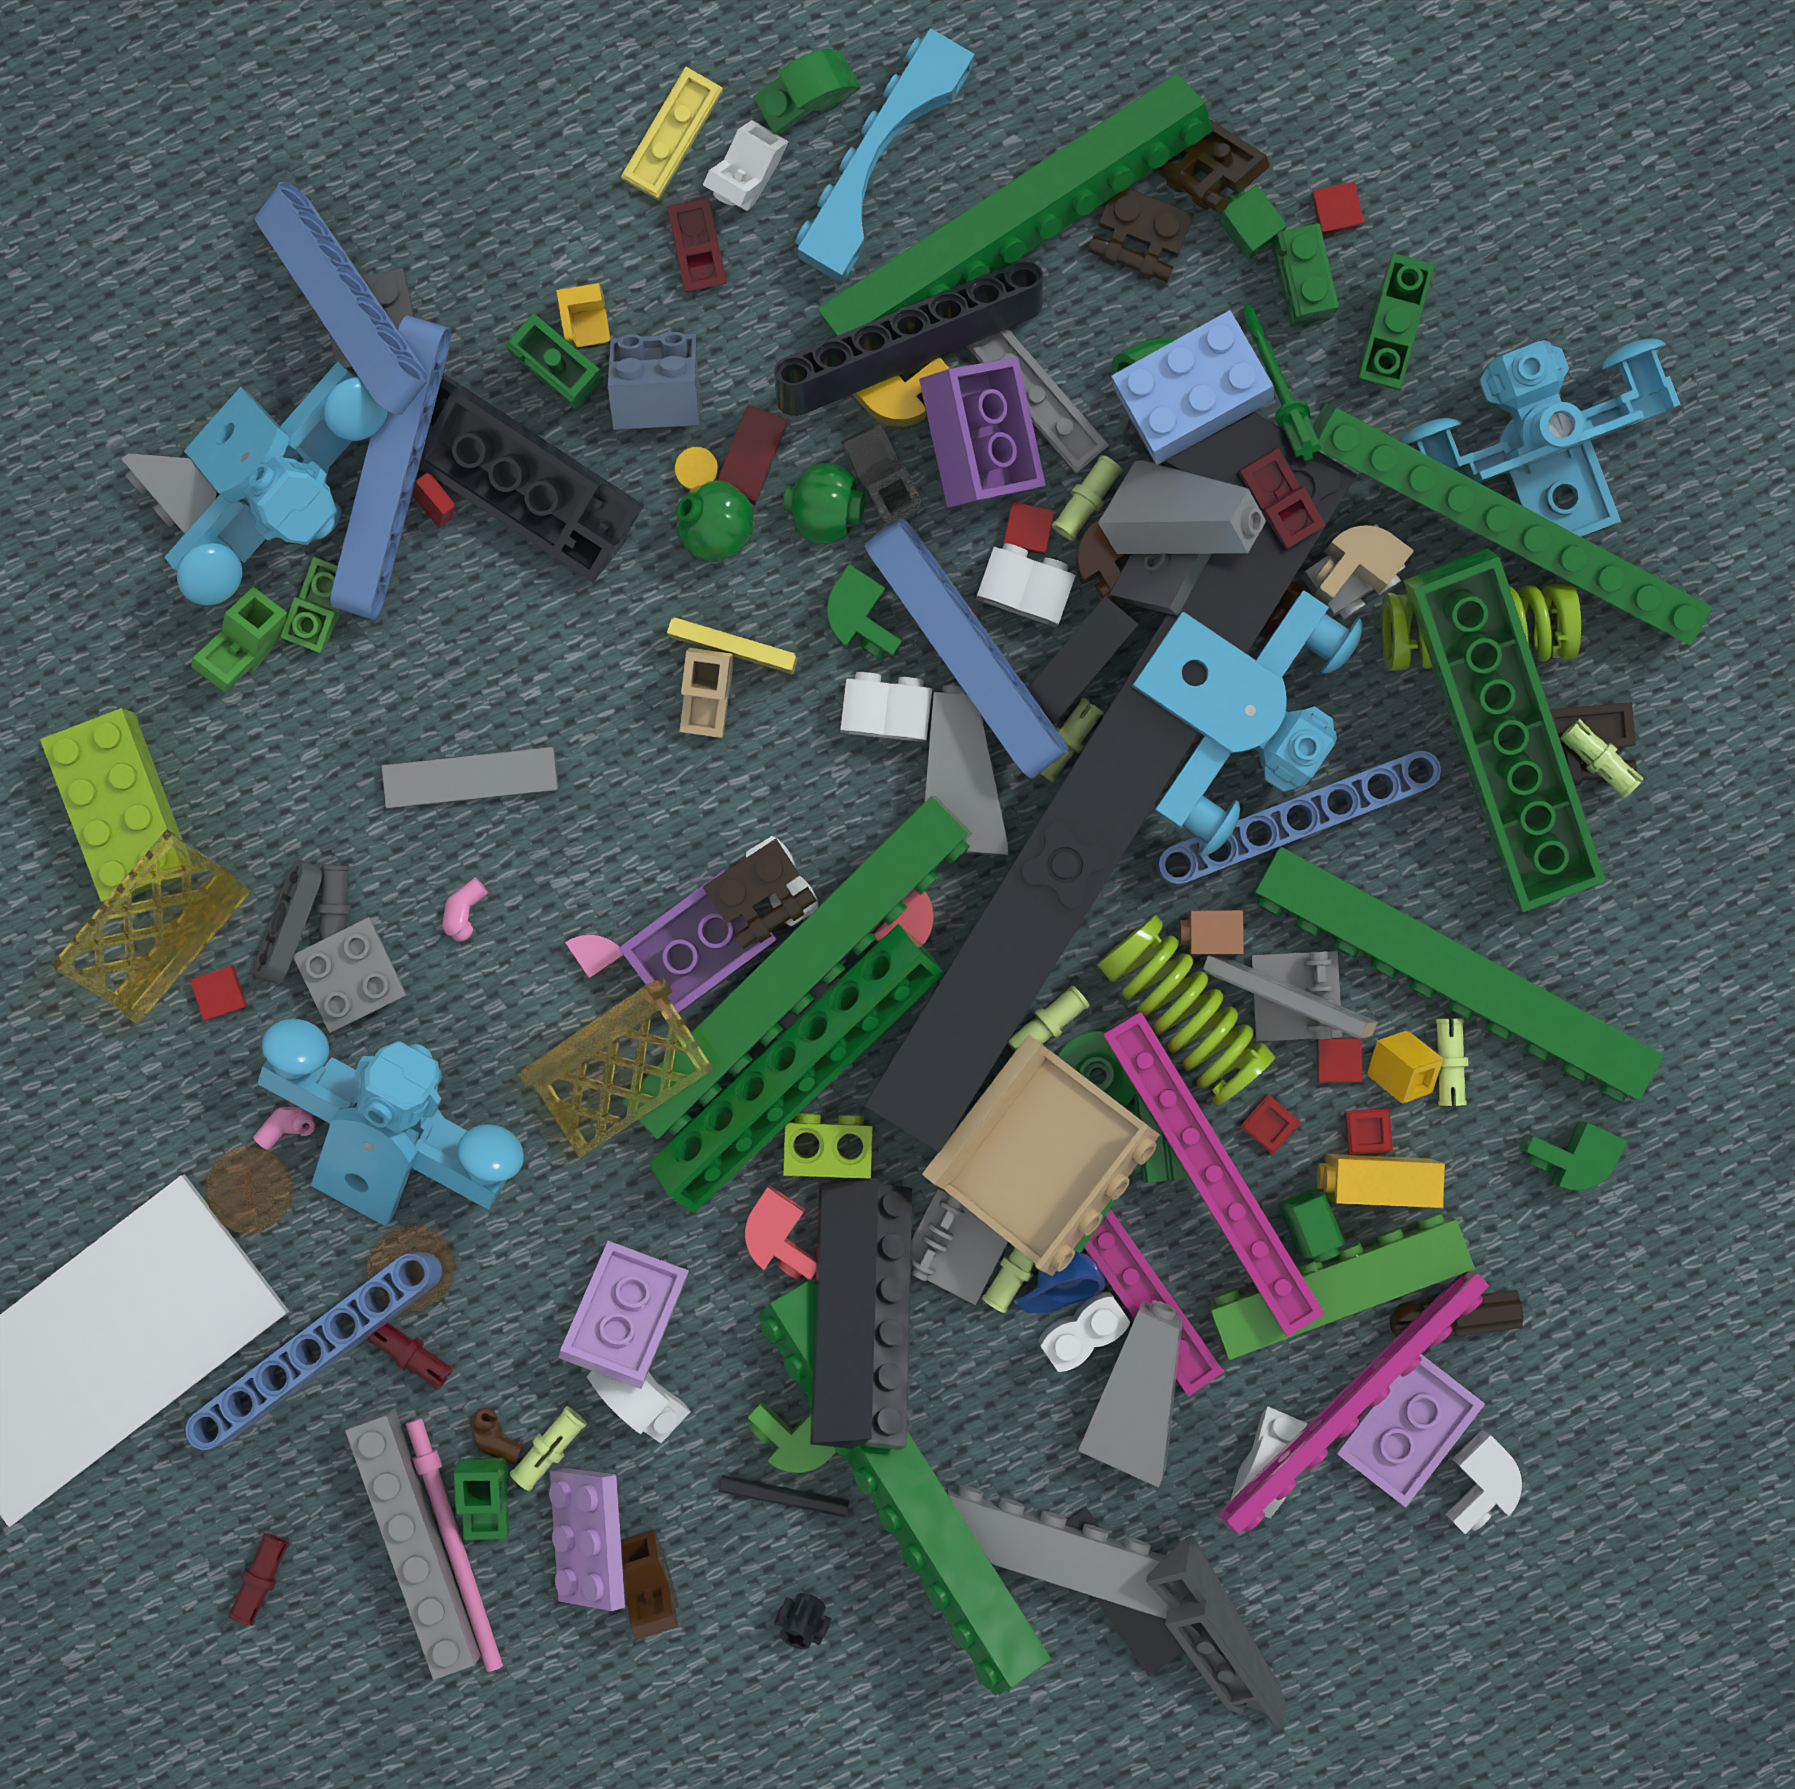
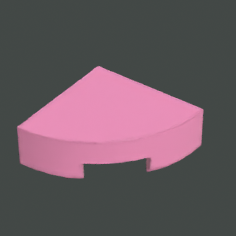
M583 935L565 942L589 978H592L624 956L619 949V945L601 936Z

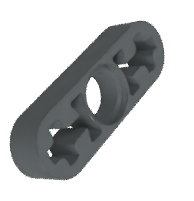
M302 860L295 861L291 866L255 960L254 976L256 978L274 984L281 983L285 978L322 879V869L320 866Z

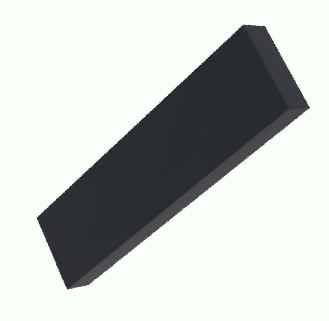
M1086 1506L1069 1517L1065 1525L1079 1530L1083 1529L1084 1524L1099 1527ZM1095 1597L1148 1677L1184 1652L1161 1617Z

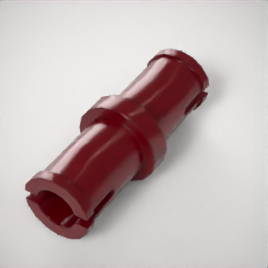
M386 1323L367 1338V1342L374 1344L398 1361L397 1367L403 1371L406 1369L411 1370L436 1390H439L448 1380L446 1375L450 1376L454 1369L453 1366L448 1365L425 1349L422 1340L417 1337L412 1340L390 1323Z
M263 1533L262 1541L250 1568H245L241 1575V1579L244 1581L228 1613L229 1618L244 1625L253 1626L255 1624V1619L268 1590L272 1591L277 1582L274 1576L286 1549L290 1545L288 1541L270 1533Z

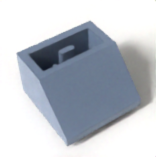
M671 332L662 336L641 337L631 334L621 338H611L608 392L613 430L700 425L696 334Z

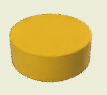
M691 447L684 450L678 456L675 463V474L684 488L692 490L698 485L717 480L718 464L714 455L707 449Z

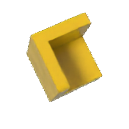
M599 283L556 290L564 339L577 349L610 342L604 295Z
M1403 1031L1377 1040L1367 1074L1379 1086L1404 1104L1433 1093L1444 1058L1411 1032Z

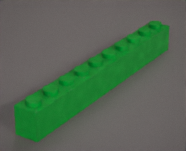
M1176 73L819 307L818 312L829 334L834 338L1018 261L1035 247L1053 238L1064 228L1081 217L1088 215L1119 192L1126 190L1133 183L1156 168L1163 166L1168 160L1213 132L1205 102Z
M1325 403L1313 425L1314 432L1321 446L1320 451L1690 646L1713 609L1712 606L1335 406Z
M931 796L688 1035L622 1103L657 1140L668 1132L675 1137L692 1121V1118L687 1114L698 1103L706 1107L723 1090L718 1083L729 1072L736 1077L753 1061L749 1053L760 1042L764 1047H767L781 1034L784 1029L779 1023L790 1012L795 1017L800 1015L815 1000L810 993L821 982L828 987L844 972L846 968L841 962L852 951L857 956L861 955L877 939L872 932L883 921L890 926L907 910L908 907L903 901L914 890L919 895H922L939 878L934 871L946 859L952 865L970 848V845L965 840L972 832L937 796Z
M1281 846L1274 849L1251 894L1260 898L1256 905L1278 917L1282 911L1297 918L1294 926L1314 937H1318L1320 932L1325 933L1336 939L1333 947L1342 953L1356 958L1360 952L1374 960L1370 967L1392 979H1394L1397 973L1412 981L1408 988L1431 1000L1435 994L1450 1001L1447 1009L1467 1020H1470L1474 1014L1488 1022L1485 1030L1506 1041H1509L1511 1035L1526 1043L1523 1050L1544 1062H1547L1549 1056L1564 1063L1561 1069L1562 1072L1585 1083L1587 1077H1590L1602 1084L1599 1092L1622 1104L1626 1098L1637 1101L1641 1100L1664 1057V1054Z
M812 1279L770 1303L757 1316L761 1322L760 1327L764 1337L771 1344H775L784 1358L786 1372L791 1379L799 1382L807 1395V1403L810 1410L812 1406L816 1285ZM908 1431L907 1447L901 1450L857 1446L853 1449L834 1447L840 1456L847 1459L854 1470V1478L859 1489L864 1494L870 1496L879 1510L878 1517L883 1527L889 1533L894 1534L903 1549L902 1555L906 1564L912 1571L917 1572L927 1587L926 1594L929 1601L937 1610L942 1611L949 1622L954 1641L960 1648L967 1651L974 1662L975 1673L983 1686L990 1689L995 1696L1012 1688L1051 1660Z

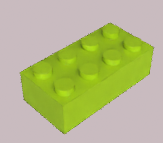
M120 708L40 739L101 902L117 903L195 873L134 712Z

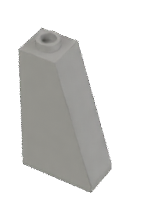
M1141 460L1133 463L1098 524L1116 554L1249 553L1266 520L1248 488Z
M945 685L942 692H934L924 803L931 796H937L972 832L965 840L970 845V848L965 853L1006 857L1008 855V842L981 714L961 686Z
M1143 1300L1078 1451L1159 1488L1167 1466L1183 1318L1176 1315L1177 1311L1164 1302L1153 1300L1152 1303Z

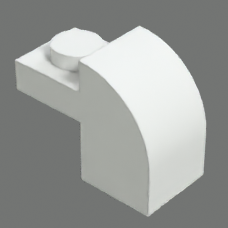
M751 120L737 130L725 159L709 170L703 186L714 191L713 195L719 201L732 206L737 205L748 211L755 204L778 166L789 141L777 134H773L772 131Z
M591 1371L587 1376L600 1397L623 1421L641 1434L644 1431L660 1443L691 1412L679 1398L660 1386L649 1372L642 1389Z
M1267 1406L1261 1416L1252 1450L1244 1459L1238 1471L1231 1500L1307 1426L1306 1422ZM1286 1497L1281 1500L1274 1499L1263 1510L1265 1517L1271 1518Z
M1482 1429L1452 1458L1476 1483L1445 1514L1464 1534L1470 1529L1476 1531L1481 1528L1492 1516L1490 1510L1495 1505L1509 1516L1516 1508L1522 1490L1521 1474L1516 1462L1489 1433Z

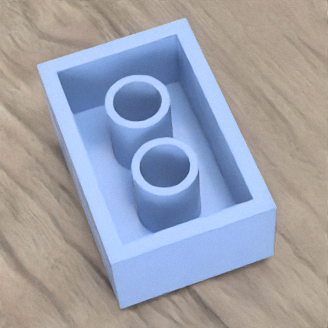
M1231 310L1111 376L1117 396L1156 465L1274 401V386Z

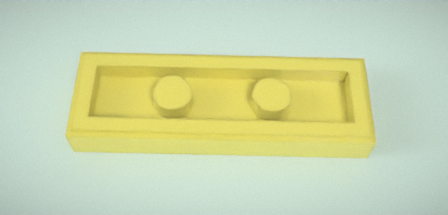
M685 67L622 173V180L659 201L720 98L723 88L690 68Z
M675 617L671 619L667 631L670 638L713 651L732 653L733 657L789 674H794L797 664L795 653Z

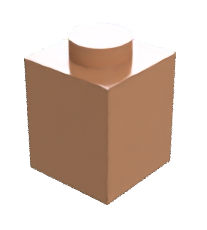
M1243 910L1188 911L1187 920L1179 921L1180 946H1187V954L1189 955L1244 954Z

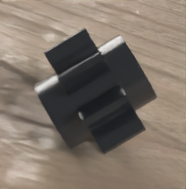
M807 1593L797 1594L794 1600L786 1597L774 1621L775 1625L782 1627L780 1632L781 1639L788 1645L798 1649H808L812 1642L820 1645L832 1621V1618L823 1615L826 1609L823 1601Z

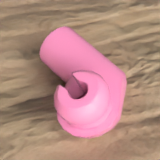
M474 877L452 894L445 904L443 929L447 935L452 936L458 942L465 941L472 935L473 927L468 921L469 909L489 894L477 877Z
M279 1107L256 1132L253 1139L261 1147L269 1151L283 1134H300L301 1136L312 1134L316 1129V1116L300 1107Z

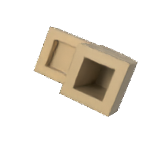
M1367 525L1350 528L1339 534L1324 550L1337 563L1329 559L1313 580L1320 585L1312 596L1327 605L1352 573L1380 593L1390 583L1414 550L1382 528Z
M688 648L681 694L684 695L679 732L719 738L724 736L728 698L733 674L732 653Z

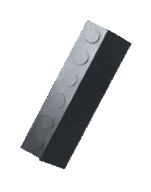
M443 373L419 468L429 475L431 474L433 478L594 582L627 540L625 537L644 505Z
M879 1178L830 1182L819 1185L811 1445L849 1449L857 1446L895 1450L907 1447L912 1188L882 1184L879 1183Z

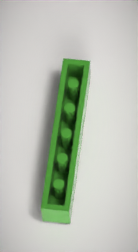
M1441 1212L1434 1213L1417 1220L1419 1228L1405 1233L1402 1232L1400 1227L1378 1234L1376 1236L1378 1243L1362 1248L1360 1243L1350 1244L1338 1249L1340 1252L1337 1255L1338 1258L1324 1263H1315L1314 1259H1310L1296 1265L1325 1315L1288 1337L1282 1331L1257 1288L1241 1294L1238 1288H1233L1215 1295L1216 1303L1207 1306L1225 1356L1232 1360L1475 1269L1457 1219L1450 1216L1443 1218Z

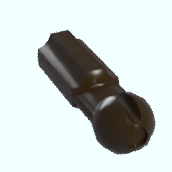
M1508 1290L1481 1294L1483 1297L1481 1304L1470 1314L1465 1316L1461 1314L1450 1325L1452 1332L1448 1337L1523 1328L1524 1317L1518 1291ZM1407 1301L1399 1304L1390 1316V1328L1393 1335L1397 1337L1433 1301L1420 1303Z

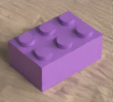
M1018 357L947 369L919 379L947 508L1046 486Z
M723 870L722 872H720L719 874H717L715 877H713V878H712L711 880H709L707 883H709L710 881H712L713 879H715L716 877H718L719 875H721L722 873H724L726 870ZM701 886L620 946L619 949L669 1017L675 1018L779 940L771 931L770 934L772 936L764 942L760 943L757 940L743 949L734 934L748 926L746 920L740 915L726 924L703 889V886Z

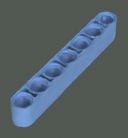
M279 182L256 214L255 221L373 399L387 411L396 415H402L427 383L428 375L310 200L296 187L285 182Z
M408 315L402 319L398 331L425 369L428 381L402 415H396L388 411L383 426L370 437L330 597L331 607L372 620L379 616L385 601L451 342V329L449 327Z
M896 516L865 543L866 551L1013 761L1024 774L1032 779L1068 751L1066 743L919 535L906 520Z
M1417 751L1238 820L1232 834L1225 842L1228 852L1225 859L1221 862L1211 860L1208 855H1199L1204 841L1196 836L1162 851L1156 861V872L1162 881L1170 885H1180L1429 789L1440 778V762L1430 752ZM1413 760L1422 762L1427 768V778L1423 783H1416L1408 774L1409 764ZM1372 776L1381 777L1387 784V794L1383 799L1373 797L1368 791V781ZM1333 791L1342 793L1347 799V809L1342 815L1334 814L1328 807L1327 799ZM1291 807L1301 808L1307 814L1308 821L1303 830H1295L1288 824L1287 813ZM1251 823H1260L1266 828L1268 836L1264 845L1255 846L1247 839L1246 831ZM1170 854H1180L1186 859L1188 867L1184 876L1177 878L1167 872L1165 862Z
M429 1252L405 1254L396 1259L195 1412L186 1424V1437L189 1443L199 1450H210L233 1441L367 1339L368 1336L375 1333L377 1329L384 1326L434 1288L442 1276V1266L439 1259ZM414 1261L419 1262L424 1269V1277L419 1284L415 1283L410 1276V1267ZM380 1287L384 1288L389 1294L390 1302L385 1310L380 1308L376 1302V1292ZM346 1313L353 1317L355 1321V1330L352 1335H348L342 1328V1318ZM311 1340H315L321 1348V1355L318 1361L313 1360L309 1356L308 1345ZM277 1366L282 1367L286 1373L287 1380L283 1387L279 1386L274 1379V1371ZM243 1392H246L252 1399V1408L249 1413L240 1404V1397ZM209 1418H212L217 1423L218 1434L216 1438L211 1437L207 1431L206 1424Z

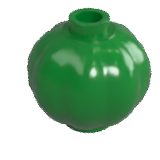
M819 463L805 470L795 483V486L787 485L783 508L784 511L791 512L796 530L802 537L817 544H831L848 536L851 532V527H846V524L861 525L865 509V491L857 490L855 476L845 467L834 463Z
M708 481L703 485L696 486L680 500L677 506V536L682 545L693 556L707 563L719 562L740 553L751 540L754 518L752 505L745 494L741 493L736 486L726 481Z

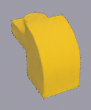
M941 358L932 360L906 383L897 375L856 392L853 396L870 416L883 424L894 427L914 425L927 417L926 408L920 401L923 399L919 379L947 370L949 367Z

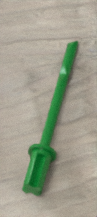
M1245 304V322L1253 340L1258 345L1260 357L1281 403V407L1275 416L1277 425L1285 430L1295 456L1302 455L1304 461L1313 458V452L1320 451L1321 449L1309 420L1310 409L1304 401L1293 400L1273 351L1264 338V331L1257 314L1249 304Z

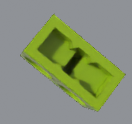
M799 1113L795 1116V1121H790L785 1126L783 1176L871 1178L873 1124H864V1116L838 1115V1123L821 1122V1114ZM808 1132L817 1137L819 1150L816 1154L803 1156L797 1152L795 1139L799 1134ZM846 1134L858 1136L863 1143L862 1152L854 1158L845 1157L838 1150V1141Z

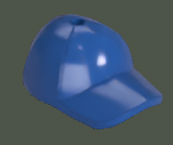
M1075 1251V1255L1069 1265L1060 1272L1056 1271L1053 1276L1039 1270L1037 1274V1287L1013 1300L1014 1305L1027 1313L1054 1312L1099 1294L1105 1288V1280L1095 1262L1084 1253L1079 1254Z

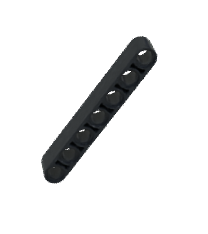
M1029 261L1012 263L785 357L776 364L774 369L778 408L790 416L807 414L1036 317L1042 310L1043 272L1041 268Z

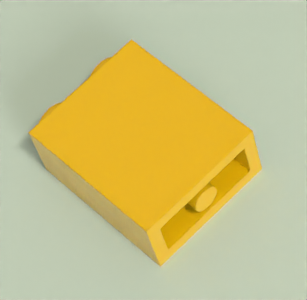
M1326 1154L1325 1163L1318 1164L1317 1187L1318 1189H1324L1327 1199L1340 1204L1443 1208L1445 1163L1430 1158Z

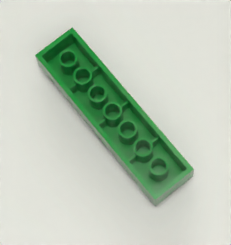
M1487 548L1403 580L1511 899L1522 912H1526L1605 883L1606 879L1500 557Z

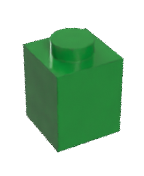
M1257 184L1247 192L1243 190L1239 195L1235 192L1227 197L1228 206L1220 213L1218 218L1219 223L1248 261L1271 245L1277 233L1285 231L1287 228V224Z

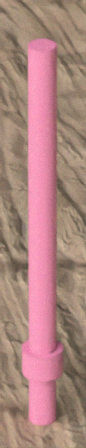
M414 1419L405 1423L416 1455L412 1460L417 1475L423 1476L486 1671L491 1672L501 1668L503 1663L439 1471L442 1463L437 1449L432 1450L423 1419Z

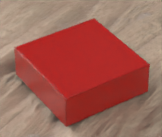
M1355 181L1313 190L1311 196L1322 235L1363 226L1364 219Z
M426 473L416 480L413 498L439 529L452 520L455 503L431 474Z
M1012 502L1004 543L1045 555L1054 511Z
M229 966L190 980L204 1021L248 1007L234 966Z
M1362 1038L1316 1039L1317 1082H1362Z
M1266 1094L1239 1127L1271 1155H1274L1301 1122L1269 1094Z
M1390 1108L1345 1111L1349 1155L1393 1151Z

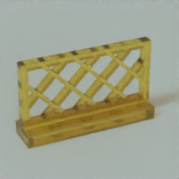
M166 829L55 959L52 966L56 971L117 1007L125 1017L139 1024L251 891L230 869L224 865H218ZM172 846L181 851V866L160 870V859ZM190 858L194 860L196 863L190 864ZM210 871L214 874L202 889L192 890L191 874ZM182 876L183 893L162 897L161 881ZM152 883L153 899L132 903L131 893L137 886ZM183 904L184 911L174 922L163 924L162 908ZM150 910L154 911V926L133 930L132 914ZM123 916L124 933L103 937L102 927L108 920ZM155 937V945L146 955L135 957L134 941ZM125 943L126 959L105 964L104 948ZM95 950L96 966L80 970L70 966L80 953ZM127 970V978L115 992L106 988L105 975Z
M664 977L645 985L517 1073L526 1088L532 1085L535 1086L579 1158L585 1156L714 1070L669 1000L668 995L673 993ZM658 1011L662 1013L669 1025L667 1039L649 1034L651 1016ZM640 1024L639 1031L632 1030ZM621 1036L638 1040L635 1061L616 1056ZM647 1043L666 1048L663 1069L644 1064ZM608 1046L607 1053L601 1052L602 1049ZM675 1051L686 1053L697 1070L688 1076L673 1072ZM589 1058L606 1062L603 1082L585 1077L587 1060ZM615 1065L633 1069L631 1090L612 1085ZM574 1068H576L575 1074L569 1073ZM643 1072L661 1077L660 1090L657 1097L640 1093ZM558 1079L574 1083L571 1103L561 1101L551 1084ZM671 1080L678 1082L672 1087H670ZM583 1086L601 1091L599 1111L581 1106ZM611 1094L629 1099L627 1117L620 1118L608 1114ZM638 1102L645 1103V1105L637 1109ZM579 1115L597 1120L595 1138L588 1143L578 1129ZM607 1123L613 1125L612 1127L606 1130Z

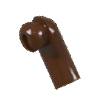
M1298 582L1290 583L1261 630L1263 638L1267 639L1279 627L1295 603V598L1303 590L1307 592L1305 586Z
M486 1407L478 1409L470 1420V1428L477 1448L481 1452L493 1457L505 1458L506 1462L515 1465L523 1444L503 1437L498 1418L492 1409Z

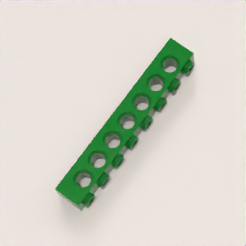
M898 923L649 1162V1165L668 1196L695 1213L932 987L945 972L924 945Z

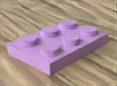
M607 1241L560 1349L559 1358L642 1389L689 1271Z
M1422 1354L1419 1356L1422 1359L1420 1364L1410 1374L1404 1377L1399 1375L1388 1386L1391 1390L1389 1395L1377 1406H1368L1359 1418L1357 1427L1345 1436L1335 1449L1336 1454L1404 1507L1408 1506L1485 1405L1484 1402Z
M570 1468L550 1470L551 1486L549 1497L553 1513L554 1530L552 1541L555 1547L557 1573L555 1576V1586L558 1591V1601L607 1611L625 1608L616 1474Z

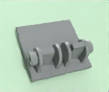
M370 917L295 953L293 956L329 1033L382 1007L395 1004L401 998L407 996Z
M1338 951L1251 955L1253 969L1341 1006ZM1253 993L1256 1042L1342 1037V1031Z
M938 1188L911 1240L910 1274L923 1281L928 1280L976 1305L1008 1241L950 1194Z

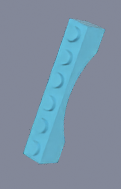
M931 28L923 40L919 37L914 40L905 57V61L909 62L902 76L895 74L889 81L883 97L887 100L879 113L873 110L868 116L861 131V134L865 135L858 149L856 150L851 147L844 156L839 167L843 174L835 186L828 184L817 204V207L821 208L816 219L813 223L807 220L799 231L795 243L799 245L797 250L800 260L843 285L864 250L862 227L863 200L868 180L879 157L891 141L910 123L934 109L953 102L974 67V53Z

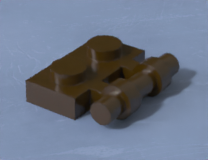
M1210 120L1213 132L1203 137L1198 143L1180 152L1182 159L1178 163L1174 164L1168 160L1163 166L1159 167L1158 174L1165 178L1167 185L1176 192H1186L1192 196V201L1204 210L1212 209L1219 214L1228 206V199L1220 194L1226 187L1239 195L1270 166L1266 154ZM1200 170L1208 174L1202 181L1194 177Z
M1127 188L1107 201L1098 224L1099 227L1114 232L1111 240L1107 241L1094 235L1088 252L1103 257L1102 262L1115 266V263L1139 271L1138 276L1147 280L1154 277L1168 283L1174 266L1159 261L1161 251L1178 257L1194 214ZM1127 237L1148 245L1147 254L1143 255L1123 247L1125 238Z
M1632 702L1550 709L1559 739L1580 718L1597 737L1606 744L1612 743L1617 748L1616 753L1618 755L1619 748L1636 745ZM1560 740L1575 786L1581 785V782L1586 780L1603 779L1604 783H1608L1596 772L1592 774L1586 769L1588 764H1581V757ZM1635 759L1623 760L1637 772Z
M777 839L772 840L703 886V889L726 924L740 915L746 920L748 926L734 934L743 949L757 940L760 943L764 942L772 936L770 934L772 930L791 918L793 921H796L805 915L804 909L817 901L808 886L795 895H792L786 886L801 875ZM775 893L781 904L762 917H759L754 906Z

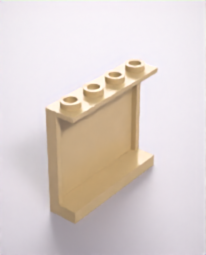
M1028 1034L922 1175L934 1185L944 1189L1036 1264L1035 1267L1053 1276L1056 1271L1064 1270L1072 1261L1075 1255L1074 1247L1084 1235H1090L1098 1227L1102 1220L1101 1212L1111 1199H1118L1124 1193L1130 1181L1128 1176L1138 1163L1142 1165L1152 1156L1157 1146L1155 1141L1160 1134Z

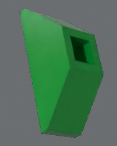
M1395 253L1391 255L1374 303L1363 343L1358 380L1398 391L1401 390L1435 264Z

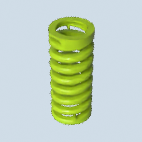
M1571 582L1549 583L1541 591L1535 585L1529 584L1520 588L1518 593L1514 588L1510 587L1528 645L1526 612L1529 603L1534 613L1533 647L1536 659L1540 662H1546L1549 660L1552 651V658H1561L1564 661L1575 660L1581 643V611L1579 597L1574 584ZM1385 593L1382 600V648L1385 665L1389 671L1409 669L1411 665V649H1418L1416 640H1410V626L1414 611L1408 593L1406 595ZM1549 610L1551 613H1556L1555 636L1557 638V646H1552ZM1391 623L1393 631V642L1391 641ZM1419 628L1420 664L1425 669H1431L1432 664Z
M1154 915L1108 952L1096 965L1109 981L1116 982L1148 962L1123 988L1122 996L1126 1000L1135 998L1152 985L1164 979L1137 1008V1013L1142 1012L1145 1018L1181 995L1152 1025V1030L1157 1036L1164 1034L1173 1026L1197 1012L1167 1043V1050L1170 1053H1177L1186 1045L1213 1029L1182 1061V1067L1185 1071L1193 1070L1199 1064L1229 1046L1197 1079L1198 1087L1206 1089L1231 1070L1240 1068V1071L1227 1083L1222 1079L1214 1085L1215 1087L1212 1089L1214 1092L1212 1103L1217 1107L1251 1083L1274 1061L1276 1056L1263 1043H1255L1248 1046L1253 1037V1029L1246 1024L1233 1028L1238 1019V1011L1235 1008L1229 1006L1217 1010L1223 1001V993L1220 990L1210 989L1202 993L1208 983V976L1205 972L1196 971L1186 976L1193 965V958L1187 953L1171 958L1178 947V940L1171 935L1159 938L1158 934L1162 930L1163 922L1157 915Z

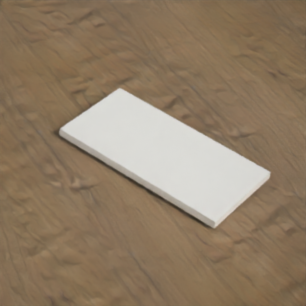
M185 1174L179 1176L0 1314V1516L8 1527L22 1519L290 1312Z

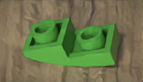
M313 557L299 597H294L280 638L318 653H323L342 611L331 607L330 603L331 591L338 567L337 564L319 557Z

